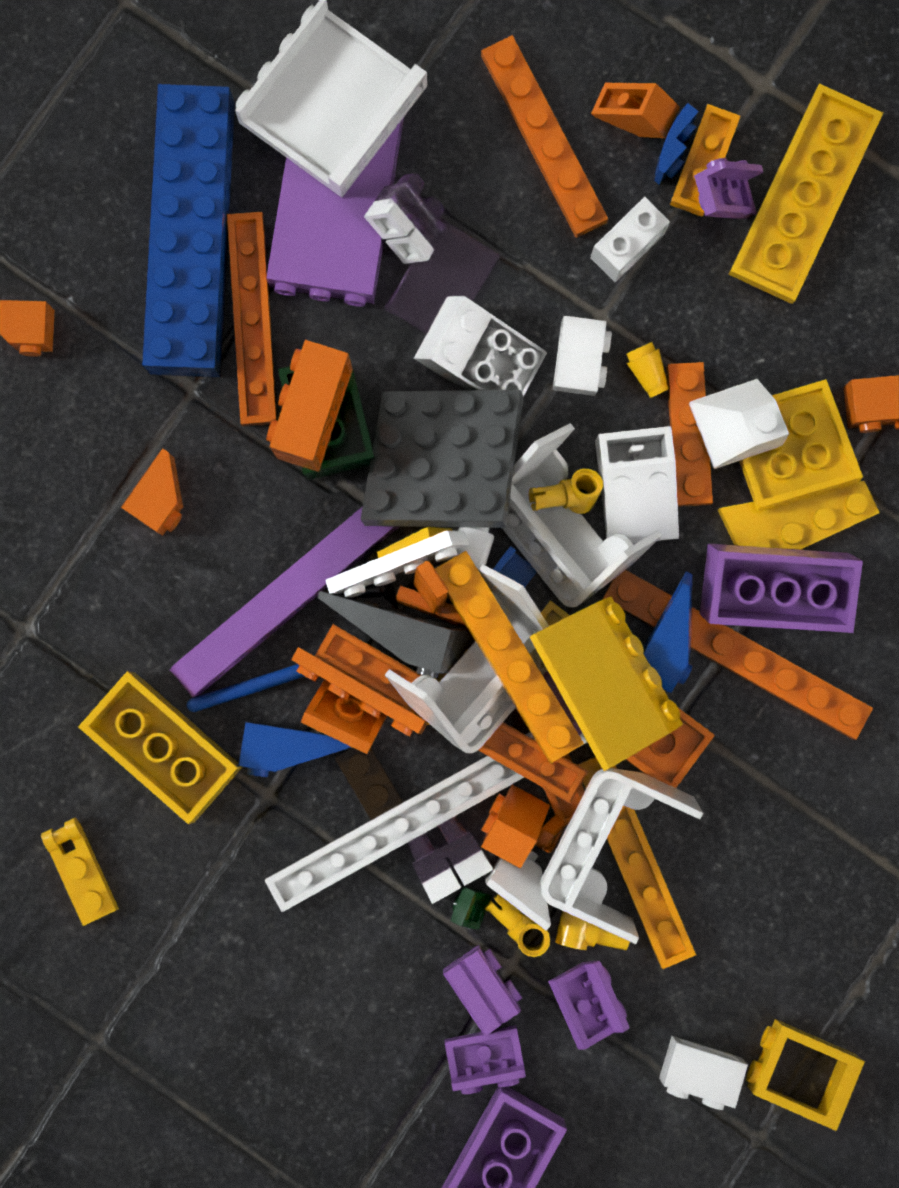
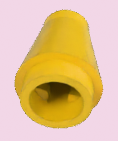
M653 342L626 354L629 362L626 364L650 398L669 389L666 383L667 379L660 350L655 349Z

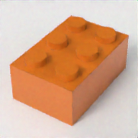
M305 340L302 350L296 348L293 354L290 370L294 371L290 385L284 384L281 390L278 405L282 406L279 419L271 421L266 440L271 442L269 447L277 459L319 472L353 368L348 353Z

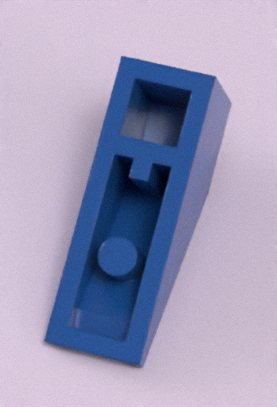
M687 571L643 647V654L648 663L659 673L662 680L661 686L669 693H672L677 683L683 685L686 682L693 667L688 664L691 653L693 574Z
M246 722L238 766L248 767V775L268 777L269 771H279L352 747L326 734Z

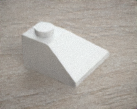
M758 379L689 402L714 469L778 448L783 445L789 435L776 400Z
M531 850L521 869L499 858L494 864L493 870L485 876L486 885L547 931L551 923L548 905L542 896L540 888L543 876L542 868L535 862L539 855Z

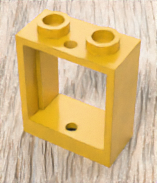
M775 1019L772 1027L767 1026L762 1035L760 1046L763 1047L758 1061L753 1060L748 1069L746 1081L749 1083L747 1087L757 1097L837 1131L865 1061L848 1050ZM787 1038L837 1059L818 1109L767 1087Z

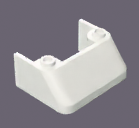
M571 423L534 441L515 463L506 528L502 529L556 597L568 607H577L633 565L662 535L657 530L636 544H633L622 534H613L603 541L581 514L572 512L568 508L565 509L562 506L539 509L538 511L532 510V503L529 502L528 496L530 488L559 484L560 480H566L568 477L567 463L556 449L575 429Z
M482 564L478 569L493 591L492 594L541 674L544 675L547 668L533 645L530 636L549 627L548 623L523 585ZM476 641L440 682L430 675H422L410 683L390 669L385 674V677L416 713L454 746L465 753H474L479 750L515 709L514 703Z
M615 768L597 771L589 782L541 878L540 888L544 900L553 907L636 944L639 936L633 918L602 904L607 893V883L603 874L592 868L623 805L631 809L640 810L648 807L654 799H657L695 818L701 819L703 811L695 797L641 772Z

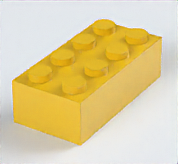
M127 671L78 726L187 824L196 822L243 768L238 766L239 763L136 672Z

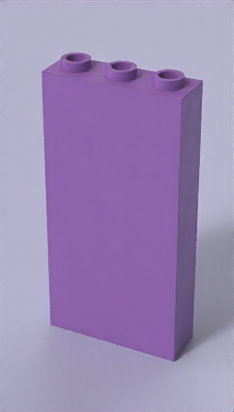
M404 117L343 197L337 195L286 157L266 276L269 287L273 288L275 293L284 296H295V292L309 294L311 299L318 301H330V297L344 299V303L357 307H363L365 303L374 304L384 239L381 238L364 216L374 201L391 199Z

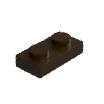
M351 748L335 758L371 820L403 802L372 748H370L368 754Z

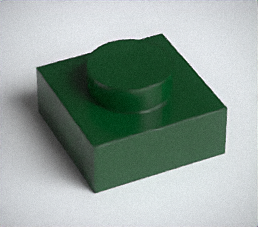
M463 886L461 893L454 901L453 914L450 921L461 927L479 930L486 912L485 907L490 902L492 895L481 890Z

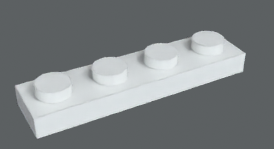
M447 530L326 580L329 594L344 593L345 598L359 596L366 592L365 587L374 583L375 586H382L396 581L395 575L405 571V574L415 573L416 567L425 561L436 559V562H442L452 559L458 555L456 550L469 546L465 531Z

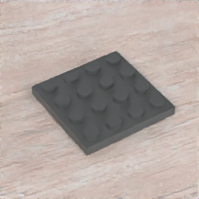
M521 390L382 392L373 444L375 459L370 461L360 519L364 526L506 528L524 398Z

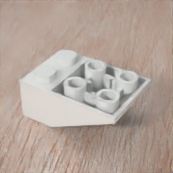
M453 296L446 298L414 359L468 391L521 390L524 397L547 352L466 296Z
M671 426L599 434L595 440L598 471L603 480L601 496L606 538L613 534H622L633 544H636L658 530L662 537L657 541L679 539L676 461Z

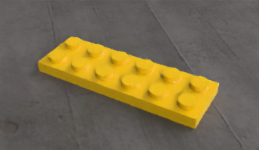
M819 83L728 275L790 304L795 302L883 112Z

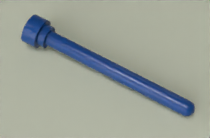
M299 664L191 698L187 701L186 706L190 712H198L305 676L296 671L299 667Z

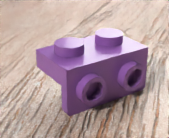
M719 158L709 162L706 165L707 169L694 175L699 192V204L704 210L706 217L747 219L757 214L748 180L763 173L762 165L749 164L747 160L731 162L727 158Z
M600 961L582 962L548 981L579 1050H585L613 1033H623L630 1028L626 1020V1010L623 1004L617 1000L612 989L611 976Z
M516 1025L495 1029L486 1036L479 1032L444 1039L453 1091L461 1090L462 1094H473L482 1091L484 1085L497 1083L498 1087H509L518 1084L519 1078L526 1077Z

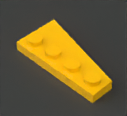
M865 481L849 484L757 512L754 502L718 509L734 545L797 550L808 547L880 513Z

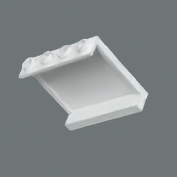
M319 0L316 6L311 5L304 12L301 18V25L294 34L289 33L283 39L279 47V54L275 59L263 65L258 73V81L251 90L246 89L239 96L235 112L242 126L337 195L343 197L426 89L427 72L416 64L412 69L408 68L330 12L327 0Z

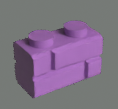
M478 945L445 967L443 975L483 1035L486 1036L520 1013L521 1008L518 1001L522 999V996L511 980L504 983L497 970L502 968L491 949L484 952L480 945Z

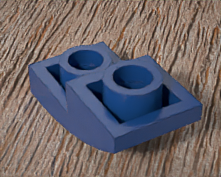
M689 103L686 104L674 121L661 150L654 179L659 185L667 176L673 179L685 164L682 158L687 147L684 144L697 129L694 122L699 112Z

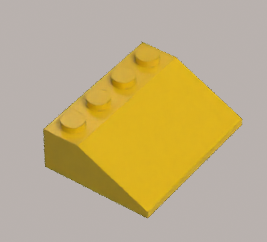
M611 596L530 636L533 645L603 771L617 765L683 725L677 705L666 695L661 686L662 680L659 673L648 663L643 654L644 649L641 641L632 634L625 622L623 609L614 602Z

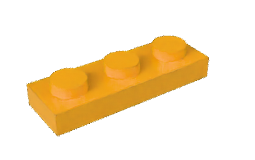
M707 104L671 199V206L703 217L704 210L699 204V192L694 175L707 169L706 165L709 162L726 157L741 117L740 115Z

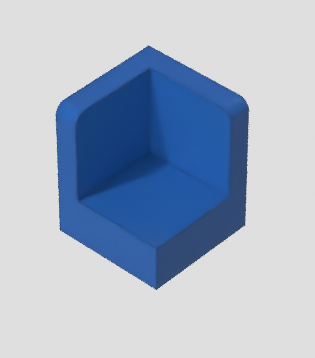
M512 546L509 547L493 568L498 573L523 585L524 588L536 574V570L532 565L516 554V550Z

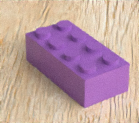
M708 544L700 615L710 624L853 633L863 561L850 553Z
M497 1087L442 1188H535L567 1131L564 1118L510 1087Z

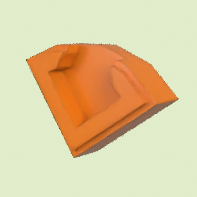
M557 816L552 817L542 827L536 846L548 854L552 853L566 826L565 821Z

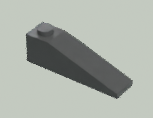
M319 591L318 599L405 663L417 666V673L421 675H430L433 678H438L439 673H448L463 656L473 640L469 629L432 618L429 620L421 617L414 619L411 618L412 615L409 612L387 607L381 609L379 604L358 598H345V595L329 594L327 591Z

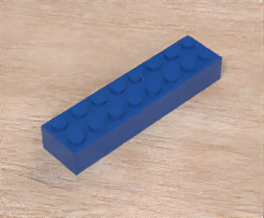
M158 84L142 366L150 375L221 377L228 245L227 214H229L235 111V102L230 87Z

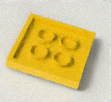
M827 379L772 395L777 402L789 435L782 446L739 461L757 512L861 481L863 475Z

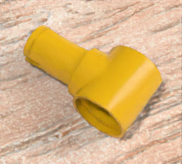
M583 468L577 470L571 479L560 480L559 484L530 488L528 496L529 502L532 503L531 508L533 511H538L539 509L562 506L577 514L587 513L594 507L602 491L603 480L596 471ZM578 489H583L586 492H588V494L582 493Z
M497 893L494 900L502 908H499L490 901L485 910L489 911L508 929L507 934L518 944L522 953L530 957L544 954L550 945L548 930H544ZM529 929H538L543 934L541 943L535 947H529L523 942V935Z
M562 911L555 943L579 950H587V946L594 947L595 944L627 950L630 941Z

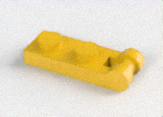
M74 817L66 821L64 827L56 831L51 828L41 833L43 844L55 863L83 926L119 909L77 818ZM71 839L76 849L66 853L62 843Z

